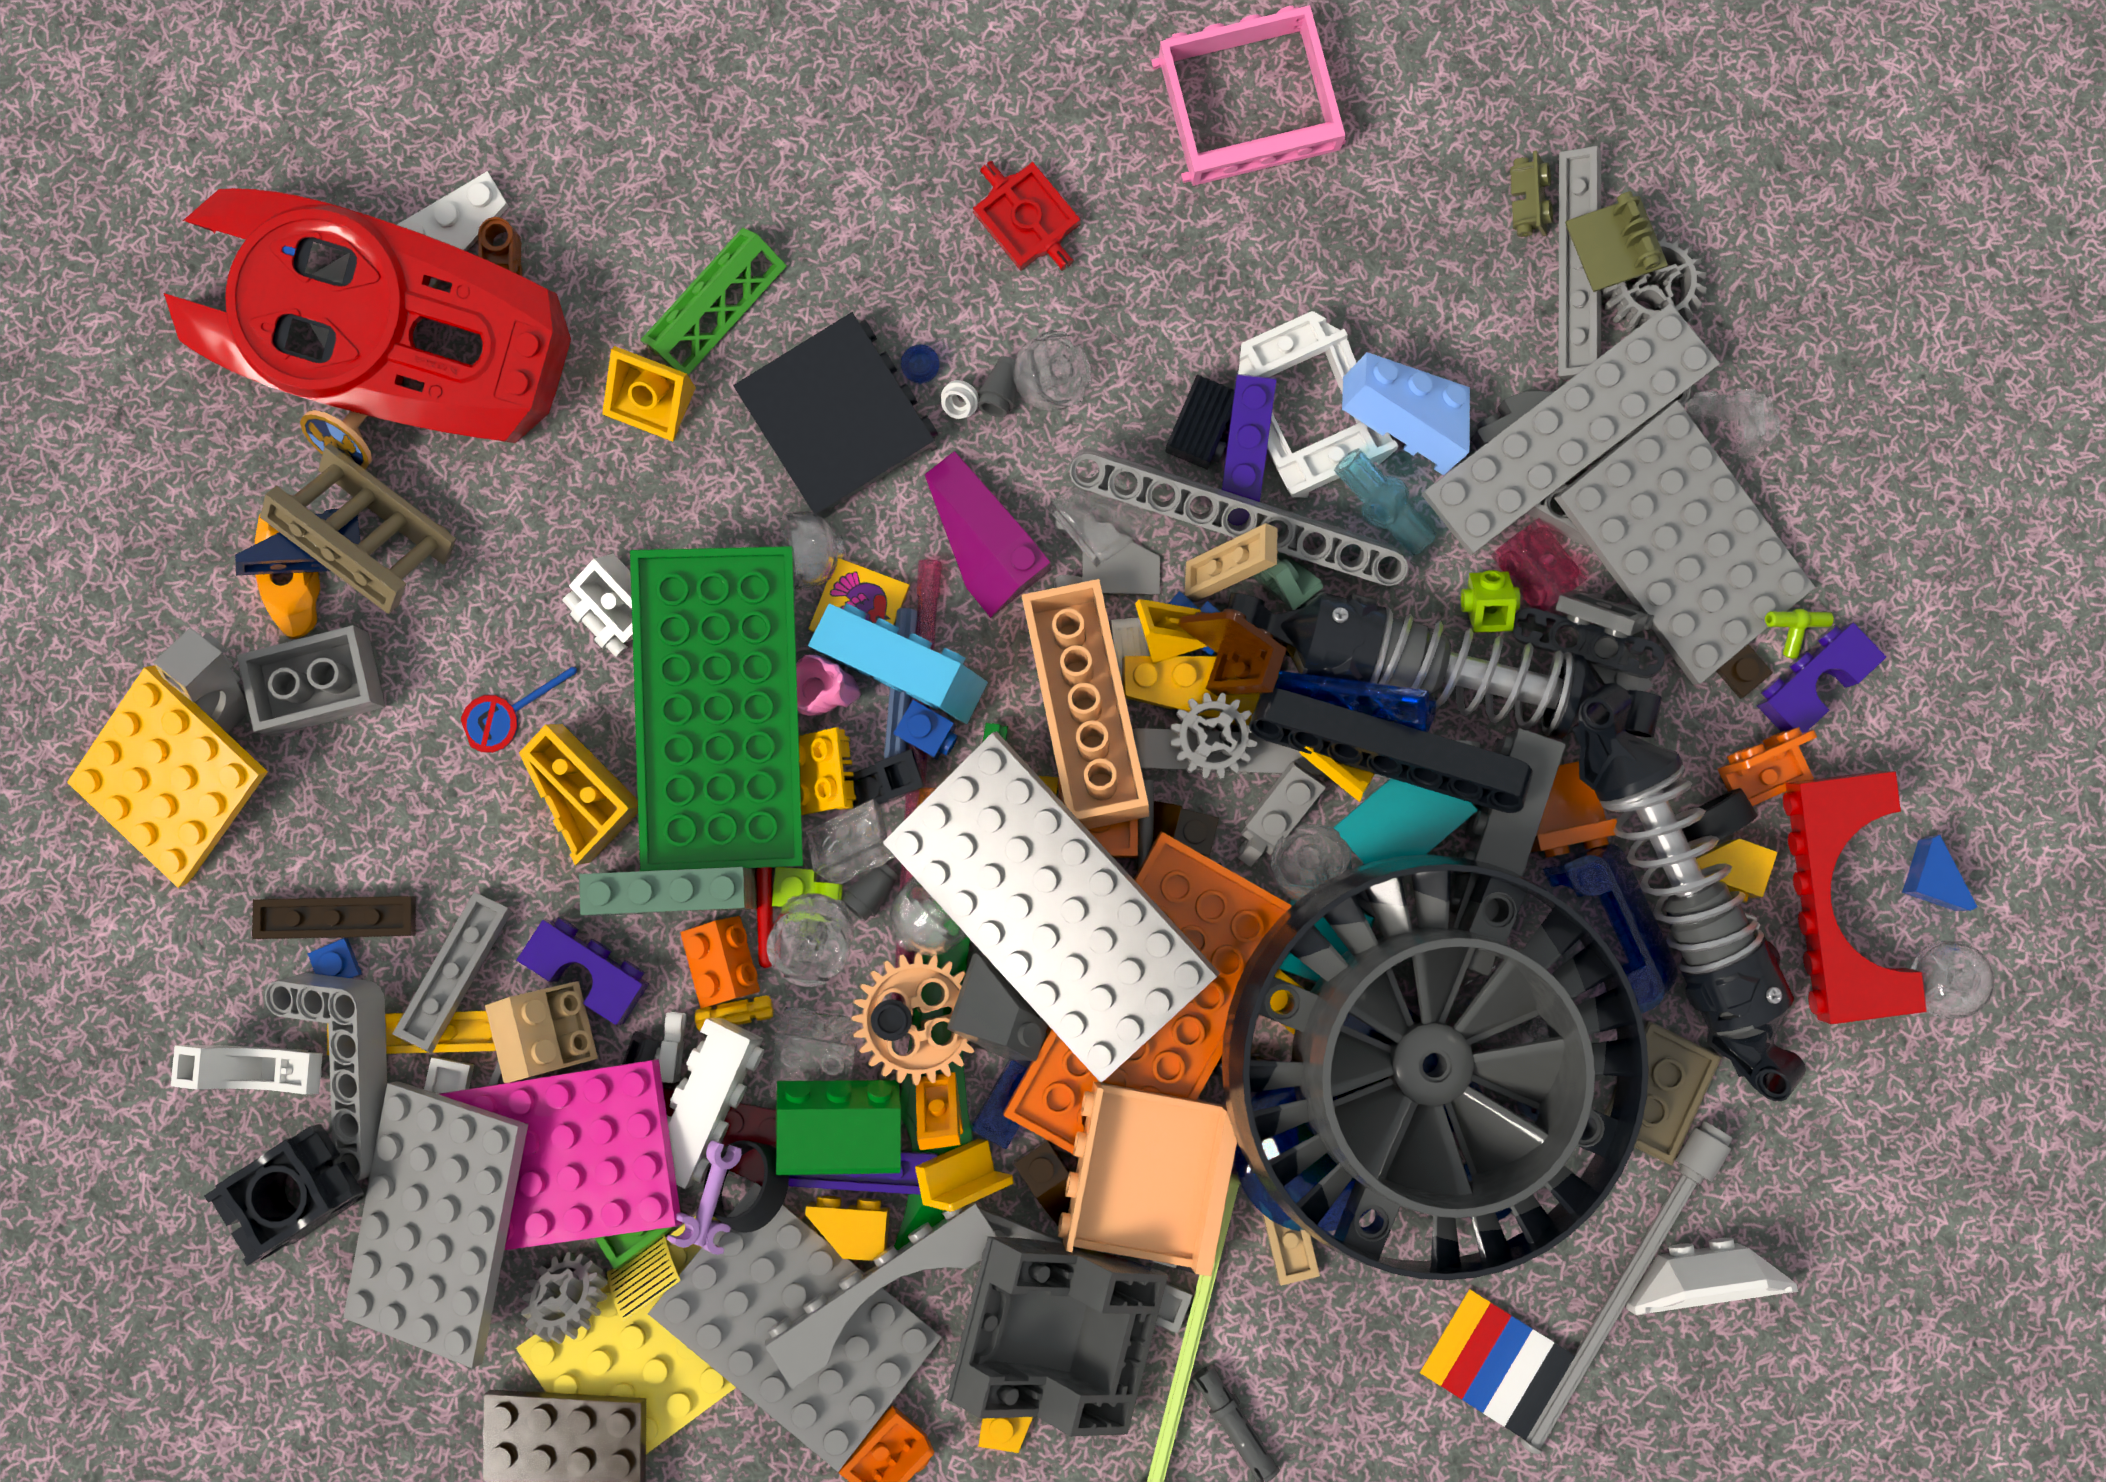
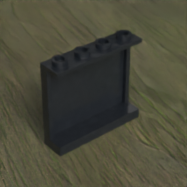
M853 312L733 385L819 522L832 514L830 509L928 448L932 452L937 449L933 438L938 436V432L927 415L922 418L919 417L913 407L918 402L906 383L899 386L892 375L897 372L893 361L886 351L881 354L878 353L872 343L877 340L873 330L865 319L859 323Z

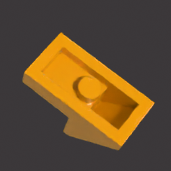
M952 1072L949 1077L944 1074H937L935 1083H931L927 1076H923L920 1079L919 1085H916L917 1141L920 1150L961 1145L960 1134L963 1133V1124L955 1072Z

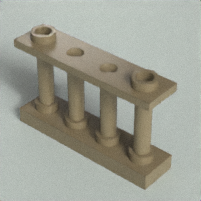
M329 443L324 447L318 470L321 474L294 496L287 494L276 485L265 494L260 518L387 614H390L400 604L406 586L402 579L429 555L444 565L450 558L456 538L445 527L436 524L358 465L351 456L342 453ZM333 484H337L353 496L326 520L320 519L306 508ZM367 507L382 518L384 522L359 544H354L338 531ZM399 531L415 543L416 546L390 569L385 568L370 555Z

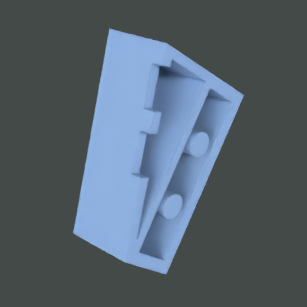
M1366 352L1343 377L1342 410L1382 436L1388 432L1405 443V451L1413 456L1418 452L1436 464L1434 470L1443 476L1469 453L1470 387Z

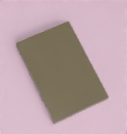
M1646 1021L1644 1030L1647 1040L1649 1066L1647 1100L1642 1125L1634 1148L1672 1166L1722 1056L1653 1022ZM1616 1088L1604 1112L1608 1116L1612 1112Z

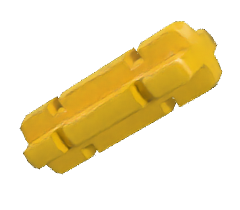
M765 995L755 997L754 1002H749L748 999L717 1005V1009L712 1010L711 1006L697 1009L694 1017L696 1027L700 1032L706 1018H723L735 1025L751 1023L752 1018H756L757 1021L771 1019L774 1009L770 996Z

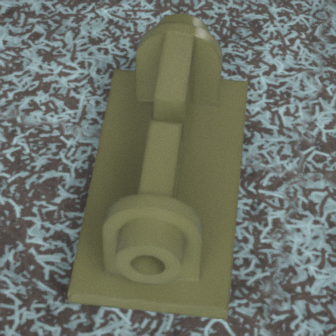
M1536 150L1533 151V162H1529L1528 158L1521 157L1513 161L1514 166L1510 167L1512 196L1526 194V199L1512 201L1513 229L1517 230V236L1519 237L1531 236L1533 229H1539L1543 236H1547V224L1553 223L1551 200H1545V187L1551 186V170L1549 163H1544Z

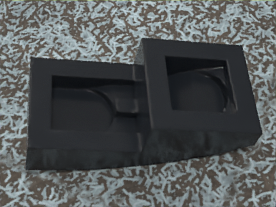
M908 750L875 762V765L853 772V777L844 778L845 781H853L854 794L856 795V800L853 801L854 814L879 807L925 788L913 750Z

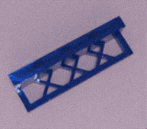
M1279 671V676L1274 688L1290 691L1425 732L1429 731L1436 716V701L1429 700L1428 690Z

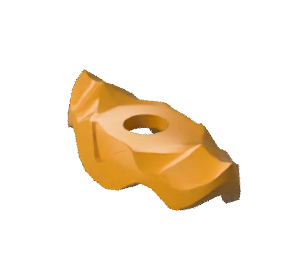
M260 515L255 535V544L279 533V531L261 519ZM318 572L293 573L292 580L283 586L274 583L272 574L255 575L261 600L273 621L286 637L291 640L308 634L317 623L316 601L321 590Z

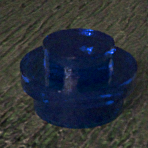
M921 344L911 346L904 352L901 358L902 372L911 382L918 384L927 383L939 371L938 355L929 346Z

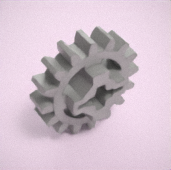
M1204 693L1202 704H1198L1197 701L1191 698L1188 700L1191 711L1188 713L1179 709L1176 715L1183 722L1182 724H1172L1170 729L1174 733L1179 734V738L1170 742L1171 747H1181L1182 752L1176 757L1177 762L1187 759L1190 762L1187 772L1192 773L1198 767L1202 769V779L1205 780L1211 771L1216 772L1219 780L1224 778L1226 768H1229L1234 774L1238 773L1240 770L1237 761L1240 760L1248 763L1251 760L1245 749H1252L1257 746V742L1248 739V735L1252 734L1249 729V725L1245 722L1252 713L1248 710L1240 714L1237 711L1240 704L1238 699L1233 701L1231 705L1226 704L1225 693H1221L1217 701H1212L1209 693ZM1208 710L1221 711L1218 718L1206 720L1198 716V714ZM1233 720L1239 728V744L1231 735L1230 724ZM1217 727L1222 731L1219 737L1223 740V744L1216 741L1212 746L1208 745L1205 742L1208 735L1204 732V729L1212 731ZM1187 729L1196 735L1198 747L1194 753L1187 742ZM1222 753L1230 757L1225 761L1217 763L1205 761L1209 755Z
M567 1252L563 1261L556 1256L553 1257L552 1267L546 1269L541 1266L539 1268L541 1277L538 1280L533 1279L528 1282L533 1288L532 1292L522 1297V1300L529 1304L528 1307L521 1311V1315L528 1319L525 1324L526 1327L546 1342L552 1339L561 1344L565 1339V1335L573 1340L576 1339L579 1327L582 1326L587 1330L591 1327L588 1320L591 1315L600 1316L601 1311L596 1307L597 1303L607 1299V1295L600 1290L608 1284L607 1279L601 1276L603 1269L581 1253L576 1257L571 1252Z

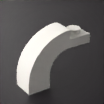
M175 1045L171 1086L196 1090L258 1089L298 1094H319L323 1053L308 1052V1050L250 1046Z

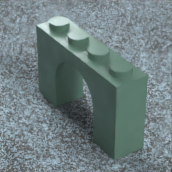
M746 867L579 874L580 915L612 916L651 912L757 909L756 869Z

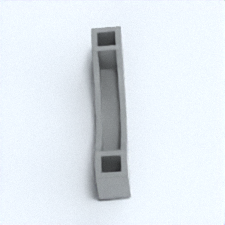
M975 1202L952 1212L944 1210L942 1214L945 1218L931 1227L927 1222L908 1235L911 1242L899 1250H896L894 1246L884 1250L873 1259L876 1264L874 1267L863 1274L859 1269L852 1272L838 1283L841 1289L827 1298L824 1293L818 1295L803 1307L806 1313L793 1322L787 1317L768 1330L771 1337L765 1340V1348L791 1389L828 1365L834 1344L846 1322L859 1306L880 1288L900 1277L918 1271L945 1267L969 1269L982 1260V1252L986 1246L988 1236H997Z

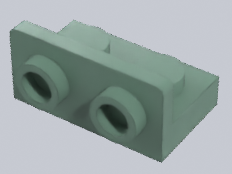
M1285 553L1277 555V565L1253 575L1260 585L1292 610L1306 603L1324 587L1319 578Z

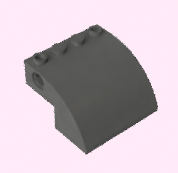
M988 1236L986 1246L982 1252V1261L976 1285L971 1295V1304L966 1324L961 1334V1343L955 1366L951 1373L946 1399L978 1418L1038 1417L1070 1437L1128 1434L1168 1274L1130 1260L1094 1250L1073 1247V1251L1068 1252L1064 1244Z

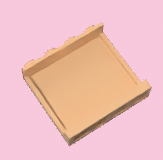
M1093 1081L1092 1091H1085L1082 1101L1081 1115L1087 1116L1084 1132L1078 1131L1074 1142L1073 1156L1079 1157L1076 1173L1069 1172L1065 1195L1066 1197H1071L1068 1213H1061L1058 1225V1237L1063 1238L1062 1242L1066 1251L1072 1252L1073 1247L1191 1267L1195 1274L1212 1276L1237 1145L1228 1116L1227 1106Z

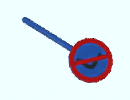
M571 667L513 705L496 695H483L471 701L465 707L461 716V722L470 747L480 752L488 753L504 749L513 741L518 730L516 711L576 674V667Z

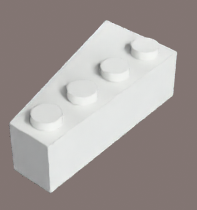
M706 1018L700 1032L708 1036L705 1041L702 1040L698 1047L692 1050L686 1063L688 1070L691 1071L689 1079L683 1078L670 1100V1108L675 1111L672 1117L667 1115L676 1184L684 1189L693 1186L695 1181L701 1183L711 1164L706 1159L707 1147L711 1140L719 1143L723 1140L729 1127V1123L724 1121L730 1107L736 1109L740 1104L747 1089V1086L743 1085L742 1082L748 1070L753 1072L756 1070L764 1054V1049L760 1048L764 1038L723 1018Z

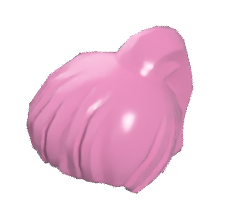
M804 655L796 663L799 714L807 716L821 715L832 711L837 706L847 708L860 698L861 692L854 677L843 671L838 664H834L825 657L818 655Z

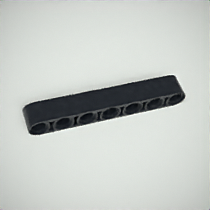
M1274 688L1273 692L1260 693L1249 723V729L1252 734L1262 740L1311 754L1312 752L1305 748L1307 746L1313 748L1315 753L1330 757L1335 762L1506 813H1516L1524 808L1533 775L1532 768L1526 762L1279 688Z

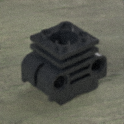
M322 1124L309 1126L294 1137L285 1139L249 1165L215 1185V1189L204 1195L208 1203H213L226 1226L240 1222L241 1227L232 1232L231 1235L245 1256L243 1261L246 1266L257 1263L283 1247L298 1242L363 1199L361 1195L364 1192L346 1163L341 1162L333 1166V1161L340 1156V1153ZM288 1175L298 1183L301 1191L298 1208H295L288 1201L285 1194V1181Z

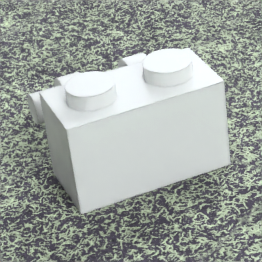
M614 554L593 559L569 585L573 591L568 593L562 601L572 611L570 615L577 623L583 622L596 636L594 641L602 649L607 648L617 658L628 648L624 643L633 640L631 572Z

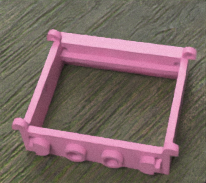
M1293 5L1280 9L1276 14L1263 17L1254 14L1243 18L1239 23L1226 26L1221 23L1212 24L1201 32L1189 35L1184 32L1172 34L1171 38L1160 41L1159 58L1152 59L1151 63L1153 69L1162 68L1189 171L1181 174L1183 183L1191 182L1192 186L1212 182L1339 151L1342 145L1345 144L1344 128L1310 5L1301 8H1294ZM1300 32L1325 123L1198 153L1174 62Z

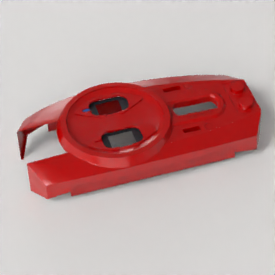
M218 189L183 220L210 230L214 234L216 231L245 239L232 262L228 274L225 296L226 312L164 293L179 341L208 360L258 383L326 405L410 426L482 439L516 443L549 414L571 342L557 293L486 259L424 234L344 207L297 195L257 189ZM313 242L350 253L342 284L305 273ZM431 278L451 283L450 293L429 287ZM292 318L329 329L322 360L284 349ZM423 318H427L479 334L483 342L482 353L479 359L470 365L416 348L413 341V333L417 323ZM407 377L424 382L423 391L420 392L401 386L403 378Z

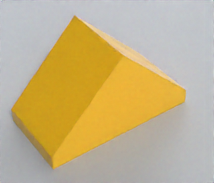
M1139 599L1135 603L1153 663L1207 647L1178 626L1181 616L1195 615L1196 612H1201L1200 609Z

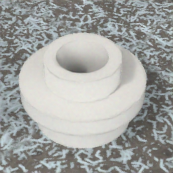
M954 380L949 382L942 390V408L950 417L956 419L969 417L978 408V393L969 383ZM957 395L961 396L966 402L959 401Z

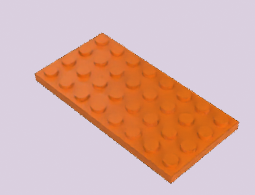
M1160 832L1134 880L1220 974L1102 1083L1197 1100L1222 1056L1223 1036L1228 1010L1244 968L1264 935L1292 905L1169 835ZM1050 1028L1042 1042L1037 1060L1032 1061L1006 1106L1003 1116L1073 1154L1076 1134L1078 1131L1084 1132L1087 1117L1081 1115L1085 1091H1092L1093 1081H1099Z

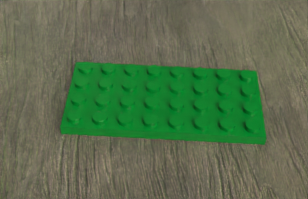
M792 546L630 550L640 871L803 866Z

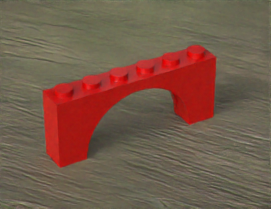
M1875 771L1786 783L1787 792L1783 795V807L1786 815L1790 816L1792 832L1788 834V846L1791 854L1795 856L1797 872L1793 874V885L1795 892L1801 899L1802 911L1798 914V924L1801 933L1806 938L1807 951L1803 954V963L1807 974L1811 977L1813 989L1808 994L1811 1012L1817 1015L1818 1020L1828 1024L1927 1012L1922 972L1909 968L1881 967L1863 957L1850 945L1842 934L1836 922L1831 903L1833 871L1837 859L1847 842L1871 821L1891 813L1901 812L1896 771Z

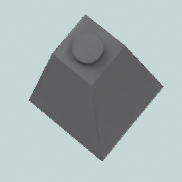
M973 954L947 1029L1005 1059L1036 1061L1048 1024L989 959L979 954Z

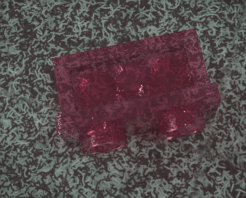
M1540 518L1518 532L1491 554V557L1501 570L1509 572L1512 584L1515 587H1519L1520 594L1530 607L1546 611L1557 603L1561 594L1574 590L1587 580L1577 564L1570 558Z

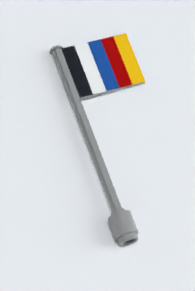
M1703 1121L1699 1129L1694 1128L1675 1160L1682 1165L1679 1173H1681L1679 1179L1575 1354L1473 1290L1468 1289L1419 1373L1521 1437V1444L1528 1452L1541 1454L1543 1452L1541 1447L1697 1183L1701 1185L1704 1179L1713 1182L1732 1150L1728 1146L1733 1138Z

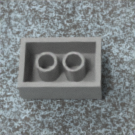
M352 625L237 655L254 732L272 737L386 707L369 632Z

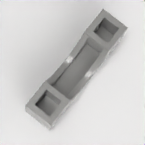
M190 627L153 663L164 680L193 703L195 702L226 733H229L249 711L245 700V691L238 684L240 681L238 675L230 669L233 667V663L223 654L226 651L225 647L209 633L202 637Z

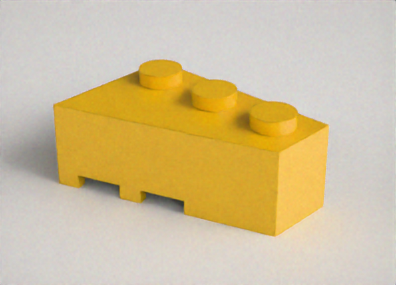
M545 724L519 752L541 798H545L555 818L553 822L558 832H562L572 852L570 856L575 866L590 863L638 814V799L563 724Z

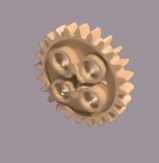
M915 953L912 964L908 963L904 955H899V967L894 968L889 961H884L883 965L886 974L882 976L875 971H871L870 975L875 984L873 986L861 984L859 987L867 994L866 999H854L853 1001L854 1004L863 1008L862 1014L851 1016V1020L862 1023V1028L852 1033L853 1037H865L866 1042L858 1049L859 1052L865 1053L872 1050L874 1054L868 1064L872 1067L882 1061L884 1065L881 1075L885 1077L893 1069L897 1070L896 1081L898 1083L903 1082L907 1073L911 1074L914 1085H919L921 1074H926L928 1080L931 1083H935L936 1070L940 1069L945 1076L949 1077L951 1072L948 1064L953 1062L962 1067L964 1063L959 1056L961 1051L967 1053L974 1052V1049L967 1043V1039L951 1032L950 1039L944 1044H936L932 1040L931 1030L936 1023L944 1021L949 1024L962 987L960 983L965 976L963 971L953 976L950 975L952 969V962L947 961L941 968H938L936 955H932L927 964H923L921 953ZM929 982L939 985L942 992L941 999L934 1005H927L921 998L922 988ZM891 992L898 993L911 1015H913L912 1009L917 1007L918 1012L928 1013L949 1006L952 1010L950 1014L921 1021L922 1028L918 1030L915 1025H911L908 1034L911 1035L913 1045L911 1050L904 1055L896 1054L892 1049V1041H887L877 1036L871 1026V1015L874 1008Z

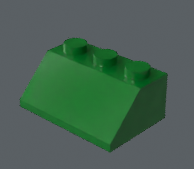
M896 1080L777 1081L775 1116L776 1175L900 1173L901 1105L899 1083Z

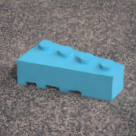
M830 603L828 604L808 644L809 647L867 677L873 676L875 680L900 693L905 691L907 695L921 701L923 704L936 710L940 708L953 716L954 719L968 724L988 682L963 665L965 657L947 648H944L941 654L930 649L932 645L930 641L914 633H911L908 639L897 634L900 628L883 619L878 618L875 624L865 620L867 613L846 603L843 609Z

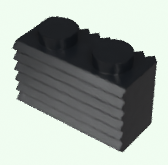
M1196 375L1166 444L1165 452L1208 470L1212 460L1219 463L1228 442L1222 439L1226 426H1230L1234 390L1216 381H1211L1209 378Z

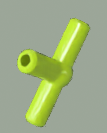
M1800 608L1792 612L1770 611L1765 616V623L1768 627H1789L1783 655L1791 659L1799 657L1807 627H1831L1834 622L1833 615L1830 612H1808Z

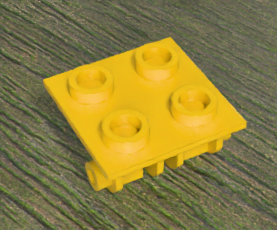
M835 727L799 736L801 815L832 809L844 810L853 808V801L856 800L853 781H845L844 778L853 777L854 773L844 772L843 766L852 765V760H842V758L850 757V737L845 736V729Z

